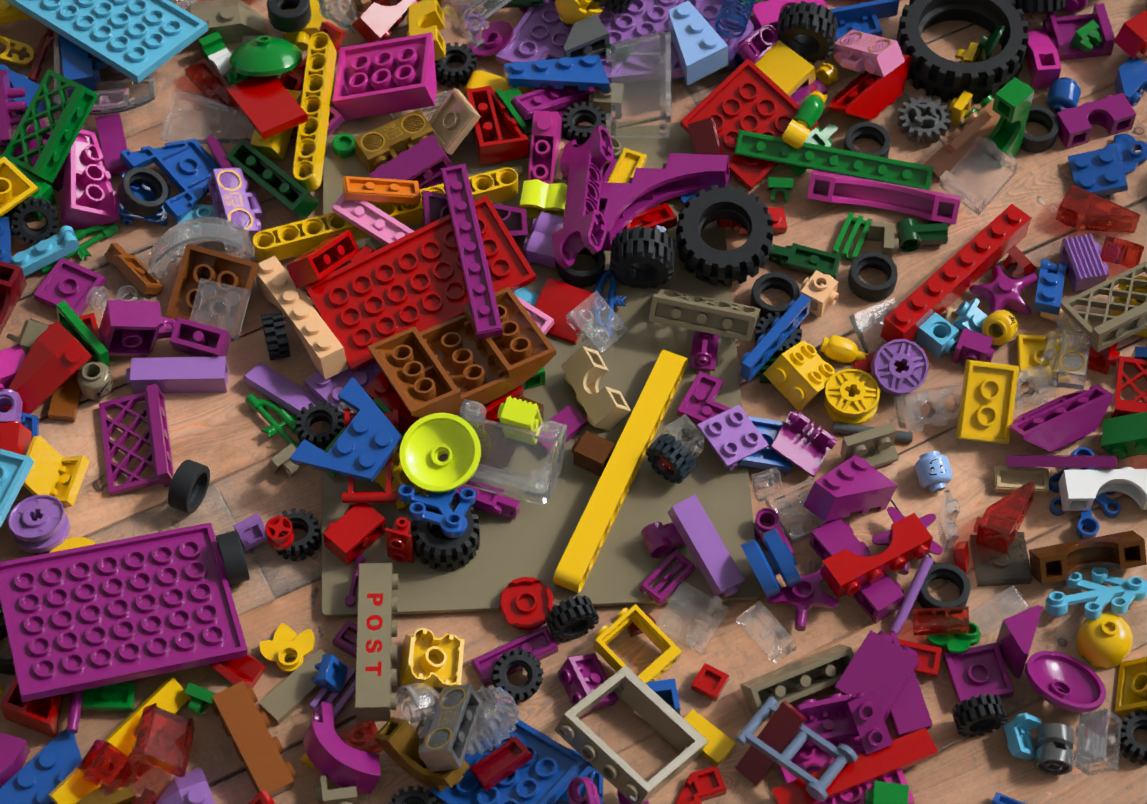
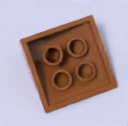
M187 243L165 317L176 320L179 317L223 329L230 336L237 337L259 263Z

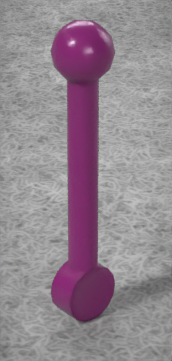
M358 554L355 557L356 567L349 595L345 597V604L348 607H352L356 603L354 595L359 578V563L365 562V557L362 554Z

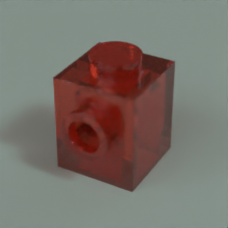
M96 739L77 769L84 773L82 778L95 787L99 784L110 786L129 757L108 741Z

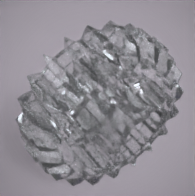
M491 685L486 689L481 686L478 691H475L483 704L466 753L468 752L470 755L478 752L481 755L486 749L492 751L495 745H501L503 739L510 738L509 732L516 730L515 724L519 721L518 706L512 695L503 690L502 687L495 688Z

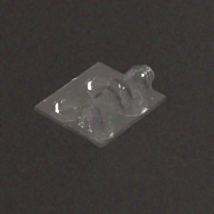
M597 290L565 316L568 320L566 323L574 331L580 329L576 333L577 336L581 333L585 335L581 341L583 342L588 339L585 345L590 349L598 351L600 355L629 331Z
M682 580L655 624L662 632L701 655L729 608L722 604L723 600L719 597L713 596L711 598Z

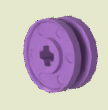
M895 339L884 344L874 354L871 362V376L877 381L879 388L894 396L906 395L919 388L925 381L929 370L928 359L924 350L915 342L906 339ZM902 362L904 364L902 368L905 371L898 373L895 371L897 367L894 364Z
M34 495L25 498L16 504L10 512L8 519L16 544L22 550L29 553H44L53 550L63 543L70 530V523L65 514L63 504L56 497L50 495Z

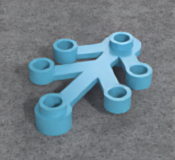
M1095 567L1092 569L1091 579L1093 582L1082 580V574L1074 572L1069 576L1068 580H1065L1066 586L1087 592L1066 596L1059 591L1051 592L1046 598V612L1053 616H1062L1068 612V605L1088 602L1085 604V616L1089 619H1098L1102 615V610L1111 601V611L1115 614H1124L1128 611V606L1132 601H1141L1147 597V581L1141 577H1131L1126 580L1108 575V569L1105 567ZM1105 583V584L1112 585V586H1114V587H1107V586H1103V585H1100V584Z

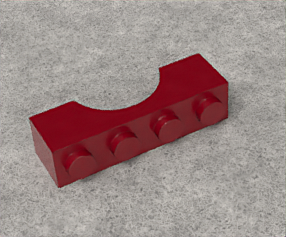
M0 261V335L27 285L22 267Z

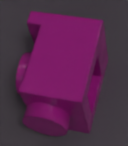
M964 328L955 349L953 362L975 360L991 363L995 353V349L991 348L993 338Z

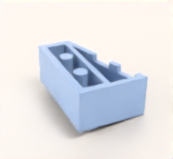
M689 0L668 10L669 32L678 54L687 86L728 65V45Z

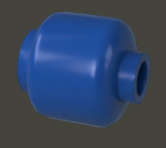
M1061 77L1051 83L1046 103L1055 114L1066 108L1077 107L1081 89L1075 80Z

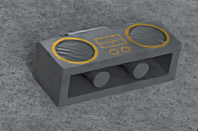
M471 684L444 688L439 700L434 704L435 715L428 716L425 720L418 740L420 743L419 756L430 772L460 769L483 704Z

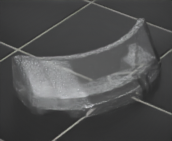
M210 216L185 220L166 231L154 244L149 253L148 274L155 279L168 276V266L178 261L176 250L186 247L188 244L195 245L209 241L224 243L227 251H235L239 258H253L250 233L240 225L219 217Z

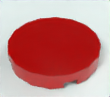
M534 577L514 579L500 594L499 609L502 618L510 626L518 630L531 631L542 627L546 623L545 616H547V612L552 610L554 606V597L551 589L541 583V580Z

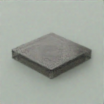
M1024 532L970 535L969 542L977 587L1032 583L1033 579Z

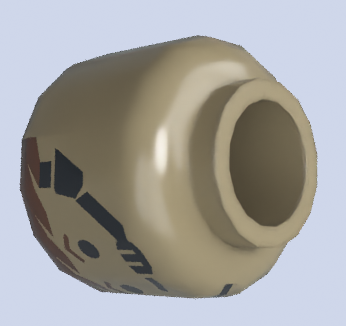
M90 361L78 370V386L85 397L97 400L106 397L111 392L113 379L110 369L106 364Z

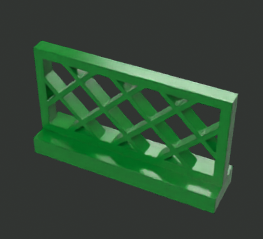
M48 69L11 138L3 157L53 183L99 95L85 86ZM53 78H56L58 88L49 91L50 83ZM75 88L70 99L67 100L65 91ZM60 94L61 103L52 107L51 98ZM45 101L47 110L38 114L37 108L39 104ZM63 110L58 122H55L54 113ZM48 116L49 126L41 129L39 120ZM34 123L35 132L26 135L28 125ZM51 132L48 141L44 144L42 135ZM36 139L38 148L29 151L28 142ZM22 145L23 154L16 158L12 157L16 148ZM39 154L38 160L34 167H32L31 157Z

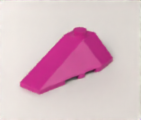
M80 130L66 157L61 197V224L81 229L115 222L119 219L117 191H113L110 183L111 175L104 167L102 151L95 133L91 131Z

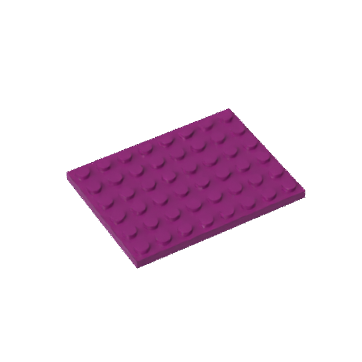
M211 523L0 562V602L22 702L248 656V649Z

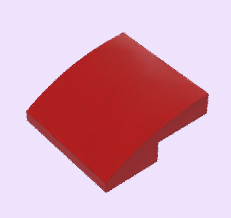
M548 277L535 305V308L554 319V325L547 332V335L576 345L585 327L586 317L595 301L596 294Z

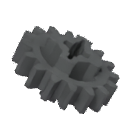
M919 95L918 100L910 97L909 103L903 102L902 109H899L897 124L902 127V134L908 132L909 140L916 137L917 143H920L921 139H925L926 143L930 144L931 138L939 141L940 135L946 136L951 124V112H947V105L940 106V99L934 102L930 95L927 99H923V96Z

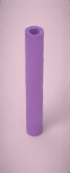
M923 556L889 629L890 631H895L898 635L900 634L934 561L932 558Z

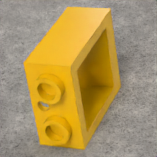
M636 604L629 610L627 608L621 610L615 617V623L610 627L607 625L603 626L594 636L596 638L594 650L618 672L625 664L607 645L633 622L663 653L638 675L646 685L647 682L656 681L679 660L682 653Z

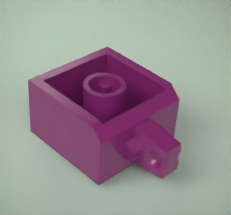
M108 300L99 327V339L108 350L109 356L147 357L153 351L156 339L171 338L176 320L161 317L160 302Z

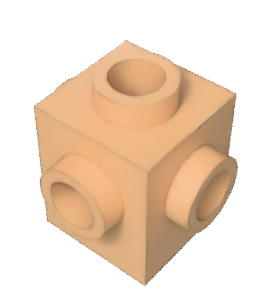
M817 270L811 278L807 277L804 280L800 289V296L804 294L811 299L810 312L821 317L829 306H834L839 297V293H837L838 281L834 280L830 275L823 274Z

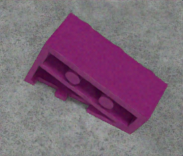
M854 455L814 482L803 507L824 522L849 517L852 512L868 513L871 508L877 507L879 510H884L887 508L898 485L869 465L865 459Z

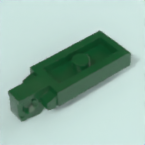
M795 243L792 246L786 245V247L773 244L769 261L780 264L781 267L809 275H813L817 270L823 274L830 275L835 280L842 256Z

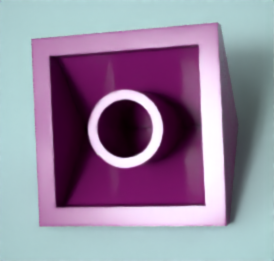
M1034 606L1004 619L996 642L1004 661L1016 678H1021L1043 609L1042 606Z

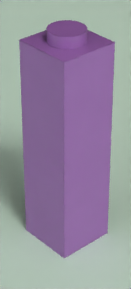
M226 356L131 358V368L126 369V382L131 384L133 394L147 391L146 386L157 384L162 393L227 392L228 366Z
M696 494L672 506L667 513L715 597L717 598L724 594L727 598L740 590L738 586L745 579Z

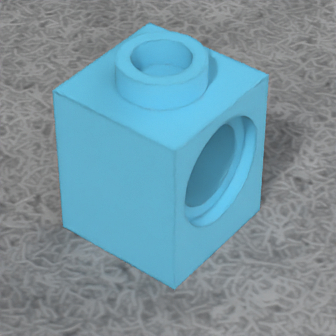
M935 312L918 328L916 342L940 359L946 353L950 354L955 350L958 344L959 330Z

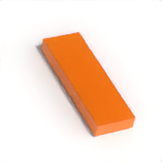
M343 176L342 185L345 200L420 204L421 195L418 181Z

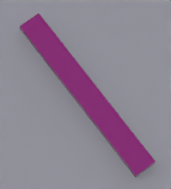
M461 164L441 168L477 340L502 335L503 329L466 165Z

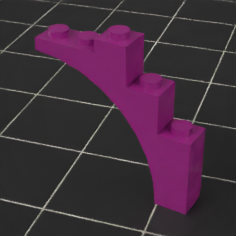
M669 153L667 163H663L662 169L636 168L634 177L629 178V183L602 182L599 211L606 219L607 234L601 251H611L613 237H616V234L621 232L637 215L650 207L674 197L696 193L701 189L709 191L710 186L718 185V188H724V185L728 184L730 176L729 156Z

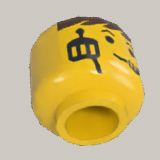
M1006 310L992 312L984 319L982 324V334L992 337L993 345L1008 343L1016 336L1018 331L1016 317Z

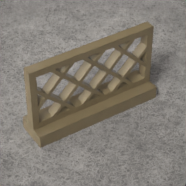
M1146 261L1061 302V309L1092 340L1091 346L1097 352L1147 328V294L1132 292L1133 286L1147 288V280L1135 279V276L1142 272L1147 274ZM1118 284L1130 285L1129 291L1114 289V286ZM1098 294L1108 295V301L1094 300L1093 297ZM1112 296L1127 298L1126 304L1111 302ZM1130 299L1146 301L1139 306L1129 305ZM1084 305L1087 306L1086 312L1076 311L1072 307ZM1090 308H1104L1106 309L1105 315L1090 313ZM1109 309L1124 311L1119 316L1108 315ZM1088 320H1094L1103 323L1092 328L1087 322Z
M660 288L658 294L654 293L649 321L751 342L761 308Z

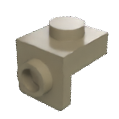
M870 222L867 240L882 242L881 253L891 259L893 253H898L899 238H894L895 224Z
M326 775L320 776L321 785L316 786L318 803L359 804L356 786L328 790Z

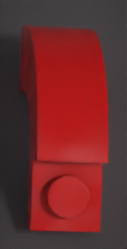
M327 21L322 22L318 32H325L330 37L337 53L336 68L339 60V49L346 32ZM307 56L296 68L282 73L279 81L286 89L303 91Z

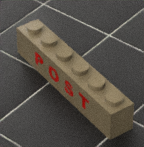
M359 563L355 692L357 722L388 721L391 718V710L397 709L396 693H392V686L397 685V668H392V661H397V644H392V638L398 637V622L393 620V613H398V597H393V590L399 589L398 573L393 574L392 563Z

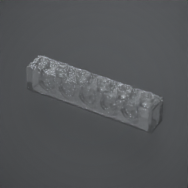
M1038 365L1019 369L1014 410L1024 408L1023 403L1032 402L1033 405L1048 403V398L1056 397L1050 365ZM1026 381L1029 385V391L1023 395L1021 393V385ZM963 382L894 396L899 427L908 429V432L924 430L923 425L933 423V427L949 424L948 420L958 418ZM952 397L955 406L951 411H948L946 409V402ZM927 403L930 407V412L927 416L923 417L921 407Z

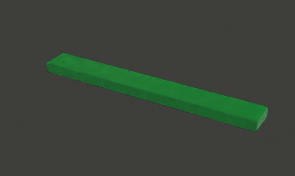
M738 130L734 155L925 190L930 189L934 168L804 142L800 149H796L784 142L780 137Z

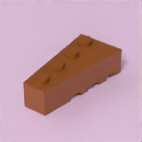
M241 681L213 695L212 709L216 717L221 715L222 728L227 737L232 736L235 752L241 762H245V770L257 793L261 790L267 791L272 798L294 787L293 778L296 777V773L289 761L284 762L280 754L284 750L277 736L271 737L267 729L271 726L264 711L259 713L255 705L258 699L251 686L246 688L244 682Z

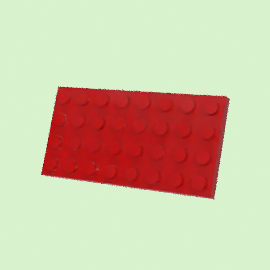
M488 196L475 201L474 205L494 293L510 287L514 292L536 281L534 271ZM450 214L327 274L316 282L304 286L318 314L344 347L347 364L352 373L375 362L367 346L414 326L419 332L464 314L462 306L469 304Z

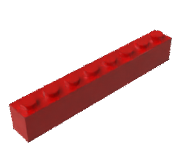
M1013 204L1008 206L884 318L880 337L887 342L895 339L912 341L917 336L918 328L935 312L939 315L944 312L971 285L1002 259L1012 246H1016L1026 237L1032 217Z

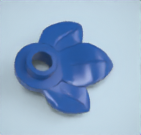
M1129 134L1114 135V143L1104 147L1117 146L1125 175L1134 172L1137 165L1147 161V143L1136 141Z

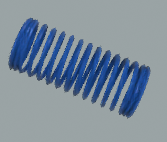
M723 0L715 21L717 31L729 38L742 36L745 33L746 25L756 0H743L746 3L737 0ZM734 3H739L741 5H744L745 7L738 6ZM733 7L740 8V9H742L743 11L737 10V9H735V8H733ZM732 11L739 12V13H741L742 15L735 14V13H733ZM723 18H725L727 21L733 24H741V27L729 25L723 20ZM727 18L734 19L739 23L733 22ZM720 19L729 27L742 29L739 31L730 30L721 23ZM719 24H720L724 29H726V30H728V31H731V32H741V33H739V34H734V35H733V34H729V33L723 31V30L720 28Z

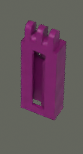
M890 632L889 636L894 639L892 643L902 648L896 632ZM913 671L890 708L891 713L889 715L897 739L925 727L929 730L933 726L917 677Z

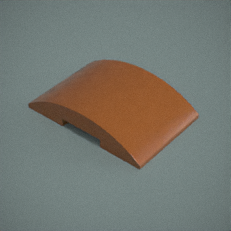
M510 287L495 292L503 329L502 335L477 340L470 304L462 306L464 314L421 332L414 326L367 346L368 351L411 416L425 417L434 413L456 414L487 404L526 382L556 355L555 348Z

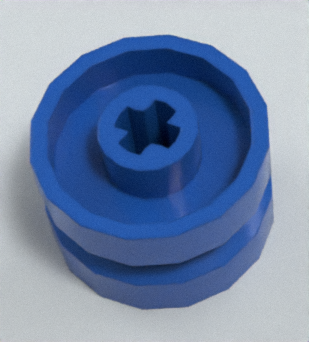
M776 528L767 531L762 536V540L768 550L764 553L758 542L754 539L741 545L767 598L781 591V587L775 577L778 574L781 575L784 583L789 587L802 582L795 567L797 563L786 542L783 543Z

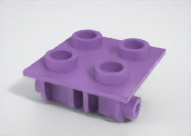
M740 405L697 424V427L702 432L701 436L707 439L710 443V448L715 450L714 454L721 458L724 463L723 466L729 468L730 471L738 467V461L769 447V444Z

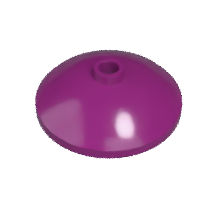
M1040 651L1031 655L1026 663L1025 673L1030 685L1038 695L1055 707L1076 713L1090 712L1100 708L1106 698L1105 686L1098 675L1087 665L1071 656L1054 651Z

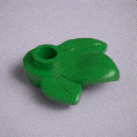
M939 616L934 617V622L939 630L928 634L926 637L934 646L947 647V650L951 653H962L967 651L970 646L980 642L981 633L979 632V627L972 622H960L955 618Z

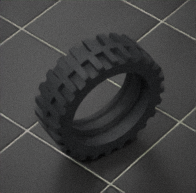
M909 0V5L905 4L902 10L896 39L902 54L910 55L911 57L906 80L912 79V86L915 89L923 88L926 90V96L930 95L932 98L934 95L941 97V102L948 103L949 99L954 100L955 97L959 99L964 90L973 94L972 100L974 104L980 103L982 98L990 94L994 97L1014 77L1018 78V74L1021 72L1029 40V34L1027 33L1029 28L1028 22L1023 21L1024 12L1021 8L1015 9L1016 2L1014 0ZM945 21L970 22L983 27L990 33L1001 25L1005 26L998 40L1002 47L1001 52L988 60L976 63H960L939 56L924 43L921 34L932 25Z

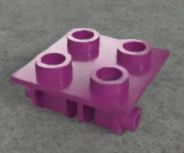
M792 411L788 414L770 448L814 478L829 449L835 446L837 440L834 439L833 434L828 433L824 429L820 432V425L814 428L815 422L812 420L809 423L810 419L802 415L800 411L798 413Z

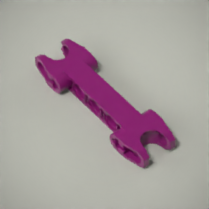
M602 125L592 130L590 138L582 146L577 144L575 139L567 143L561 156L560 169L568 181L563 226L553 231L552 245L556 261L564 269L574 264L577 254L584 247L589 249L591 254L600 251L607 234V222L604 215L599 211L603 165L613 160L614 149L611 136Z

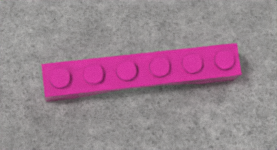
M813 170L811 173L807 194L809 199L882 208L955 225L961 196L817 170Z

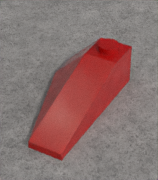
M56 320L36 338L8 388L19 393L23 402L22 413L32 414L76 375L80 368L87 362H90L92 355ZM5 406V407H3L1 410H4V409H9V410H10V409H11V406Z

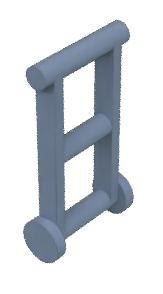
M770 696L735 738L736 741L743 746L748 743L806 783V791L814 799L824 802L828 797L825 791L846 763H855L858 759L857 754L845 744H839L838 747H835L805 725L801 727L781 754L753 735L770 714L773 715L778 709V701ZM807 739L836 758L819 780L790 761Z

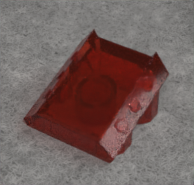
M157 703L144 707L142 717L133 730V735L136 738L132 746L133 759L177 777H184L195 731L193 718L185 719L157 707Z

